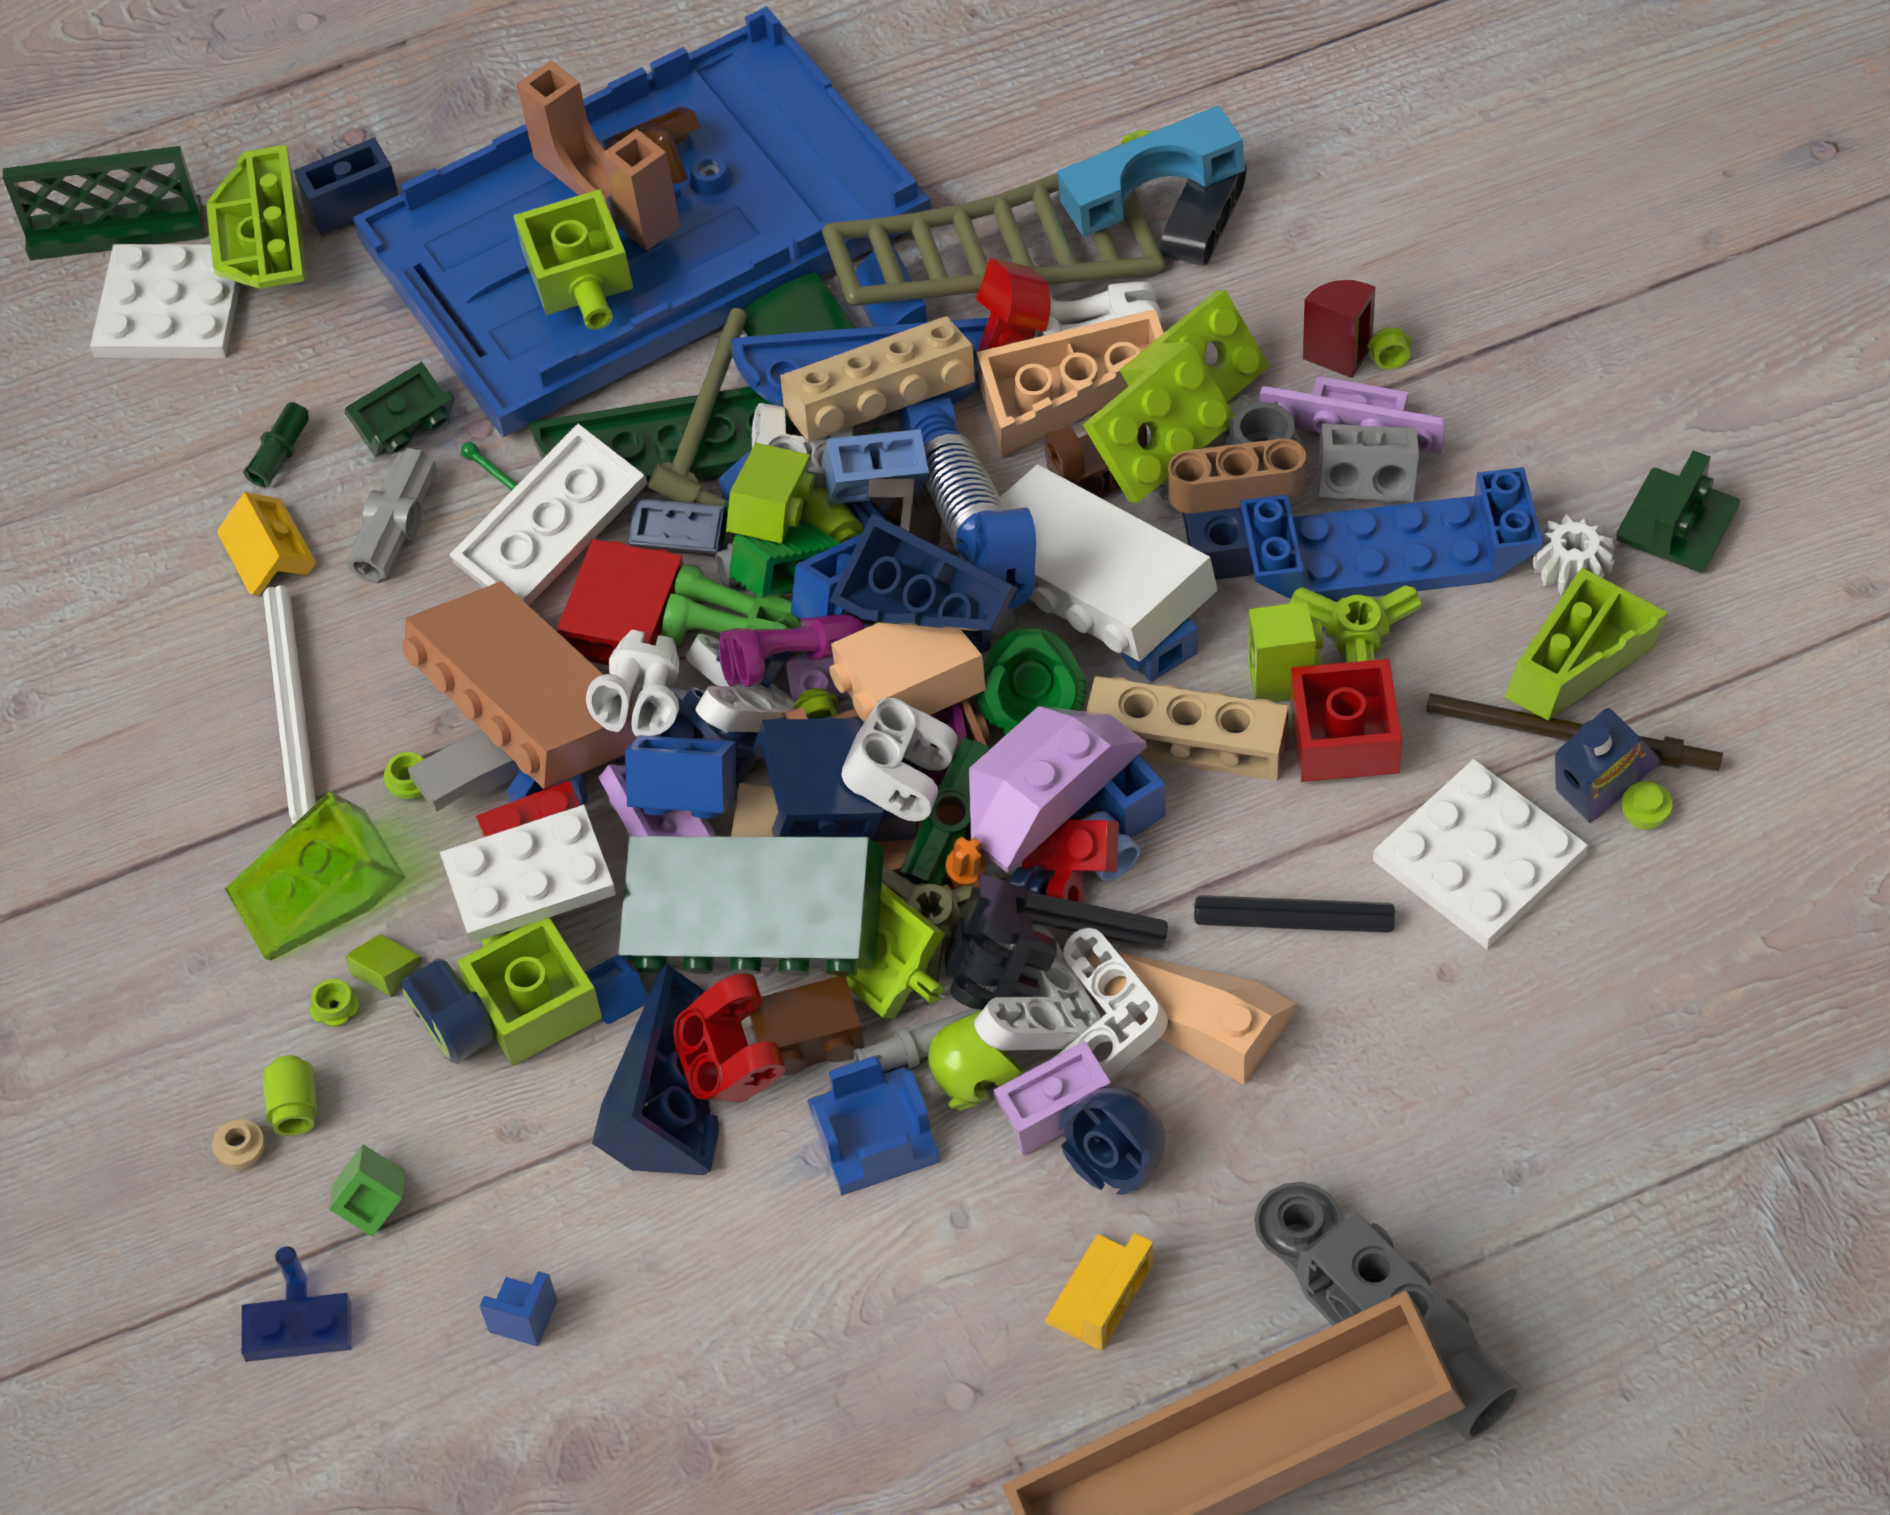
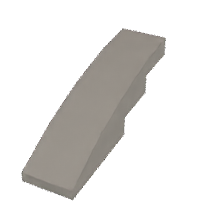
M483 730L449 745L408 768L412 782L436 812L474 789L483 797L516 777L520 771L517 763L500 747L495 746Z

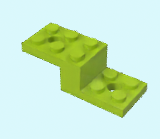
M1215 290L1123 366L1119 371L1128 387L1083 424V427L1129 502L1139 503L1168 479L1169 462L1177 453L1186 450L1202 449L1230 426V418H1235L1227 402L1270 367L1227 291ZM1210 342L1215 345L1218 355L1217 361L1212 367L1205 360L1206 347ZM1143 423L1149 427L1151 432L1150 442L1144 449L1137 440L1138 429Z

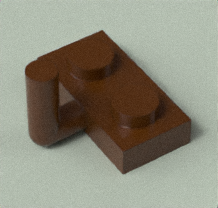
M680 106L602 141L607 150L638 129L666 152L672 184H678L687 180L688 176L676 145L687 141L690 138L688 133L699 129L700 125L693 110Z

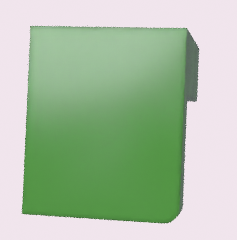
M362 1144L334 1181L329 1210L373 1237L403 1198L406 1172Z

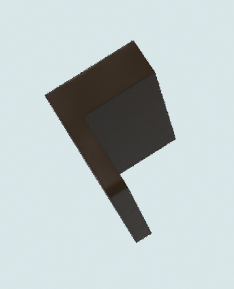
M869 479L867 497L894 524L939 546L942 519L931 495L915 479Z

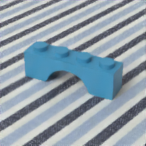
M1219 105L1057 171L1061 204L1082 236L1085 237L1124 221V205L1128 196L1138 186L1149 180L1159 177L1177 176L1193 180L1206 187L1245 171L1243 139Z

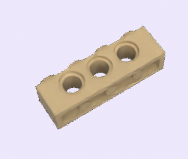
M1094 677L1086 712L1110 714L1146 741L1147 748L1139 754L1143 760L1278 781L1288 734L1289 705L1277 704L1268 699L1251 700L1231 697L1221 692L1204 693L1179 689L1169 684L1158 686L1132 682L1123 677ZM1134 716H1144L1142 718H1134ZM1183 723H1191L1192 725H1187V726H1186V725H1181V724H1183ZM1235 730H1236V731H1241V732H1240V733H1231V732H1229V731H1235Z

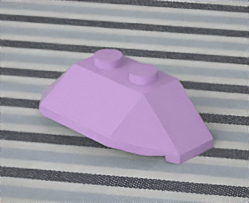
M1038 706L969 768L971 840L974 837L979 839L982 843L981 852L1007 873L1011 872L1147 748L1146 741L1110 714Z

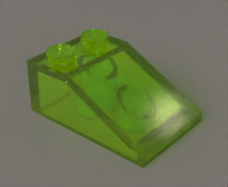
M329 791L234 879L225 890L265 959L271 961L370 911L406 876L365 809Z

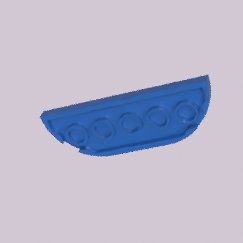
M989 317L951 320L973 345L975 382L932 398L948 396L952 404H955L969 397L980 388L976 354ZM925 323L737 337L731 340V352L737 369L748 385L766 401L773 405L783 406L780 375ZM900 409L890 412L888 414L899 413Z

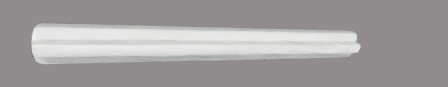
M278 585L277 587L266 588L263 598L289 816L295 826L301 827L305 824L315 823L318 815L291 596L287 587Z

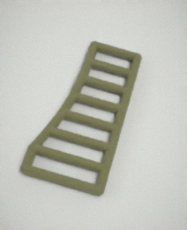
M1057 173L994 196L959 205L880 218L833 222L826 224L822 230L845 298L852 306L978 293L988 261L971 220L994 214L1013 263L1032 268L1044 277L1048 285L1161 273L1166 267L1163 254L1160 251V247L1135 190L1128 196L1124 205V211L1144 257L1120 259L1108 229L1104 228L1090 234L1101 261L1077 263L1049 195L1059 191ZM1033 201L1059 266L1034 267L1011 208ZM954 224L973 275L948 277L930 228ZM912 231L929 276L928 280L904 281L888 235ZM869 237L886 284L861 287L844 240Z

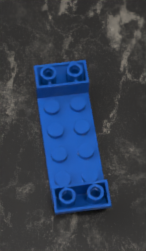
M1524 467L1477 472L1474 496L1297 517H1292L1288 495L1240 501L1255 582L1291 599L1295 590L1299 588H1305L1333 601H1339L1342 597L1346 598L1352 595L1370 597L1387 595L1403 586L1414 587L1417 591L1491 583L1543 547V540Z

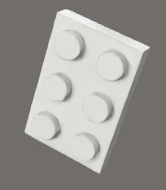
M584 805L440 852L470 944L616 895L611 876Z

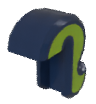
M436 958L432 963L408 977L402 978L400 988L415 1015L422 1019L430 1036L447 1060L459 1064L493 1044L495 1029L484 1003L477 992H470L468 994L446 960Z

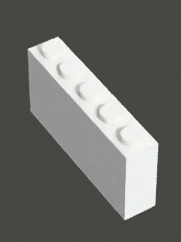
M1038 464L1000 496L1006 510L1027 507L1033 517L1036 533L1035 581L1033 593L1029 599L1035 602L1042 611L1049 614L1053 612L1067 620L1077 631L1081 633L1088 632L1104 641L1116 653L1123 652L1140 662L1218 591L1209 556Z

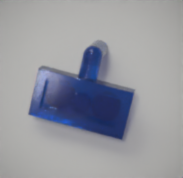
M290 1246L281 1247L276 1252L275 1259L286 1281V1300L241 1305V1353L245 1361L250 1362L352 1350L351 1300L348 1293L307 1297V1276L295 1249Z

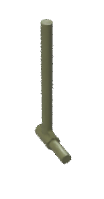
M733 308L729 313L673 463L658 464L647 486L677 502L724 507V503L727 502V500L700 488L701 484L698 483L695 475L689 471L733 357L731 340L741 336L748 317L747 313L739 308Z

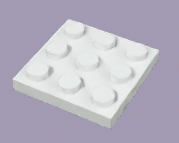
M113 244L90 345L94 358L226 359L241 283L215 275L211 244Z
M1473 759L1374 849L1373 861L1485 949H1488L1587 856L1588 844Z

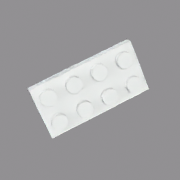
M577 424L449 556L455 565L484 588L502 581L529 606L591 543V540L648 484L643 473L581 425Z

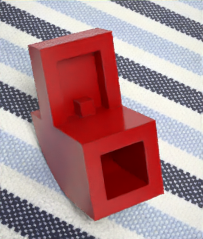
M990 257L976 301L990 310L991 313L977 352L1033 339L1036 330L1046 332L1050 317V291L1044 277L1028 266Z

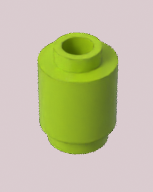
M819 488L813 490L809 503L803 501L800 518L802 525L809 522L840 544L863 533L862 523L845 503L828 504L826 489Z
M285 1055L274 1059L262 1071L266 1118L273 1125V1130L277 1134L284 1136L304 1134L314 1127V1119L318 1115L313 1066L294 1055Z

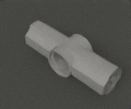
M406 448L404 452H398L380 491H371L365 501L362 513L363 527L347 559L349 571L356 573L362 580L378 583L379 580L386 579L404 540H412L418 532L422 518L421 503L437 471L435 460L427 457L421 450Z

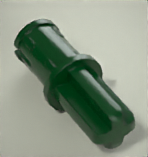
M289 402L282 410L271 430L262 433L260 437L262 444L243 471L244 476L251 483L262 488H268L284 460L293 456L295 452L293 445L309 421L308 410L304 406L295 402Z

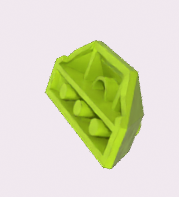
M287 145L242 152L236 161V167L223 179L206 203L214 273L216 276L258 289L305 281L309 276L301 212Z

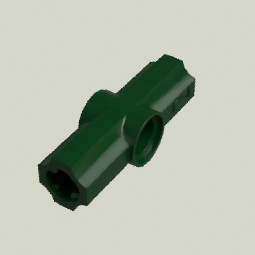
M962 738L940 784L931 813L923 820L902 864L899 875L916 885L922 882L942 885L947 875L946 860L951 851L954 850V843L958 838H964L971 829L969 768L991 749L989 746L975 740ZM951 804L959 807L965 817L956 825H947L938 819L937 811L941 807Z

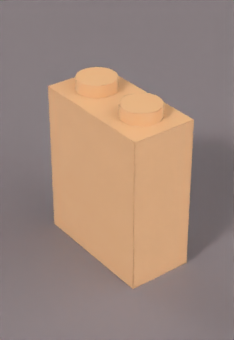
M877 623L831 643L834 664L829 668L831 678L841 693L847 691L851 696L855 710L863 722L866 721L876 704L884 698L899 699L907 705L931 715L986 690L982 654L962 630Z

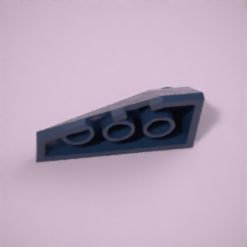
M871 514L829 601L868 622L996 633L1017 587L936 544Z
M668 964L660 969L602 1101L592 1144L633 1171L706 1175L712 1169L719 1135L718 1116L710 1114L709 1100L698 1099L692 1094L673 1035L677 1016L687 1009L705 990Z

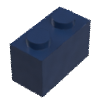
M375 137L294 170L303 205L320 234L354 221L353 217L399 195L392 166Z

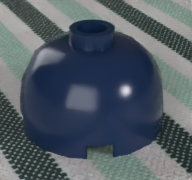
M1100 1087L1069 1106L1059 1120L1058 1131L1064 1127L1067 1139L1061 1145L1064 1156L1078 1175L1099 1190L1105 1187L1104 1182L1113 1188L1120 1189L1116 1193L1119 1195H1125L1136 1190L1151 1176L1163 1157L1165 1131L1159 1115L1141 1095L1125 1087Z

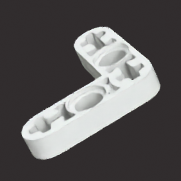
M704 634L697 635L686 654V659L717 685L707 687L695 709L702 719L724 731L759 732L762 720L785 718V712L794 710L793 705L795 701L773 683L770 688H766L761 684L746 688L743 685L729 686L723 676L720 662L716 661L719 640Z
M1033 923L1034 931L1041 932L1055 939L1043 925ZM1057 943V955L1048 972L1026 965L1022 969L1021 974L1039 979L1040 989L1038 997L993 998L977 1016L974 1026L982 1040L999 1050L1064 1049L1096 1023L1101 1016L1077 975L1066 963L1064 954Z
M1085 928L1075 932L1067 940L1064 946V959L1105 1010L1106 1014L1056 1056L1086 1041L1091 1051L1102 1042H1113L1111 1054L1107 1059L1099 1062L1110 1080L1165 1033L1168 1025V1015L1105 936L1097 929ZM1090 948L1093 949V952L1103 962L1096 969L1084 956V953ZM1117 976L1126 977L1125 987L1120 993L1114 996L1104 995V989L1111 979ZM1144 1012L1148 1020L1144 1024L1139 1025L1135 1018ZM1122 1029L1128 1037L1125 1041L1116 1033L1118 1030Z

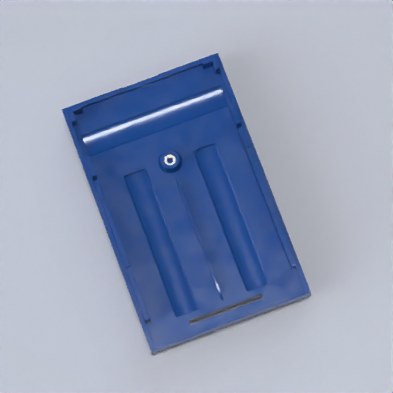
M767 6L745 16L746 26L690 53L682 47L651 62V72L646 73L643 67L608 83L607 88L583 99L591 129L605 151L602 140L680 106L693 110L700 125L699 129L688 133L690 138L687 141L676 145L688 176L687 180L673 184L681 227L646 251L615 226L626 253L633 289L605 297L613 315V319L608 326L598 330L587 328L579 305L546 315L522 252L513 215L578 196V194L534 159L526 124L493 139L492 144L439 170L434 168L401 184L402 194L353 217L357 234L363 247L503 438L529 425L530 422L537 421L725 325L731 309H744L771 290L803 275L816 272L821 276L835 269L822 234L823 227L826 224L932 210L930 197L872 129L863 123L832 86L831 81ZM903 233L888 235L889 241ZM869 237L844 240L851 260L873 249ZM424 280H426V282L429 284V286L431 287V289L434 291V293H435V294L437 295V297L440 299V301L442 302V304L445 306V308L448 310V312H449V313L451 314V316L454 318V320L456 321V323L459 325V327H460V328L462 329V331L465 333V335L467 336V338L470 340V342L473 344V346H474V347L476 348V350L479 352V354L481 355V357L478 356V354L475 352V350H474V349L472 348V346L469 344V342L467 341V339L464 337V335H463V334L461 333V331L458 329V327L456 326V324L453 322V320H452V319L450 318V316L447 314V312L445 311V309L442 307V305L439 303V301H438V300L436 299V297L433 295V293L431 292V290H430V289L428 288V286L425 284Z

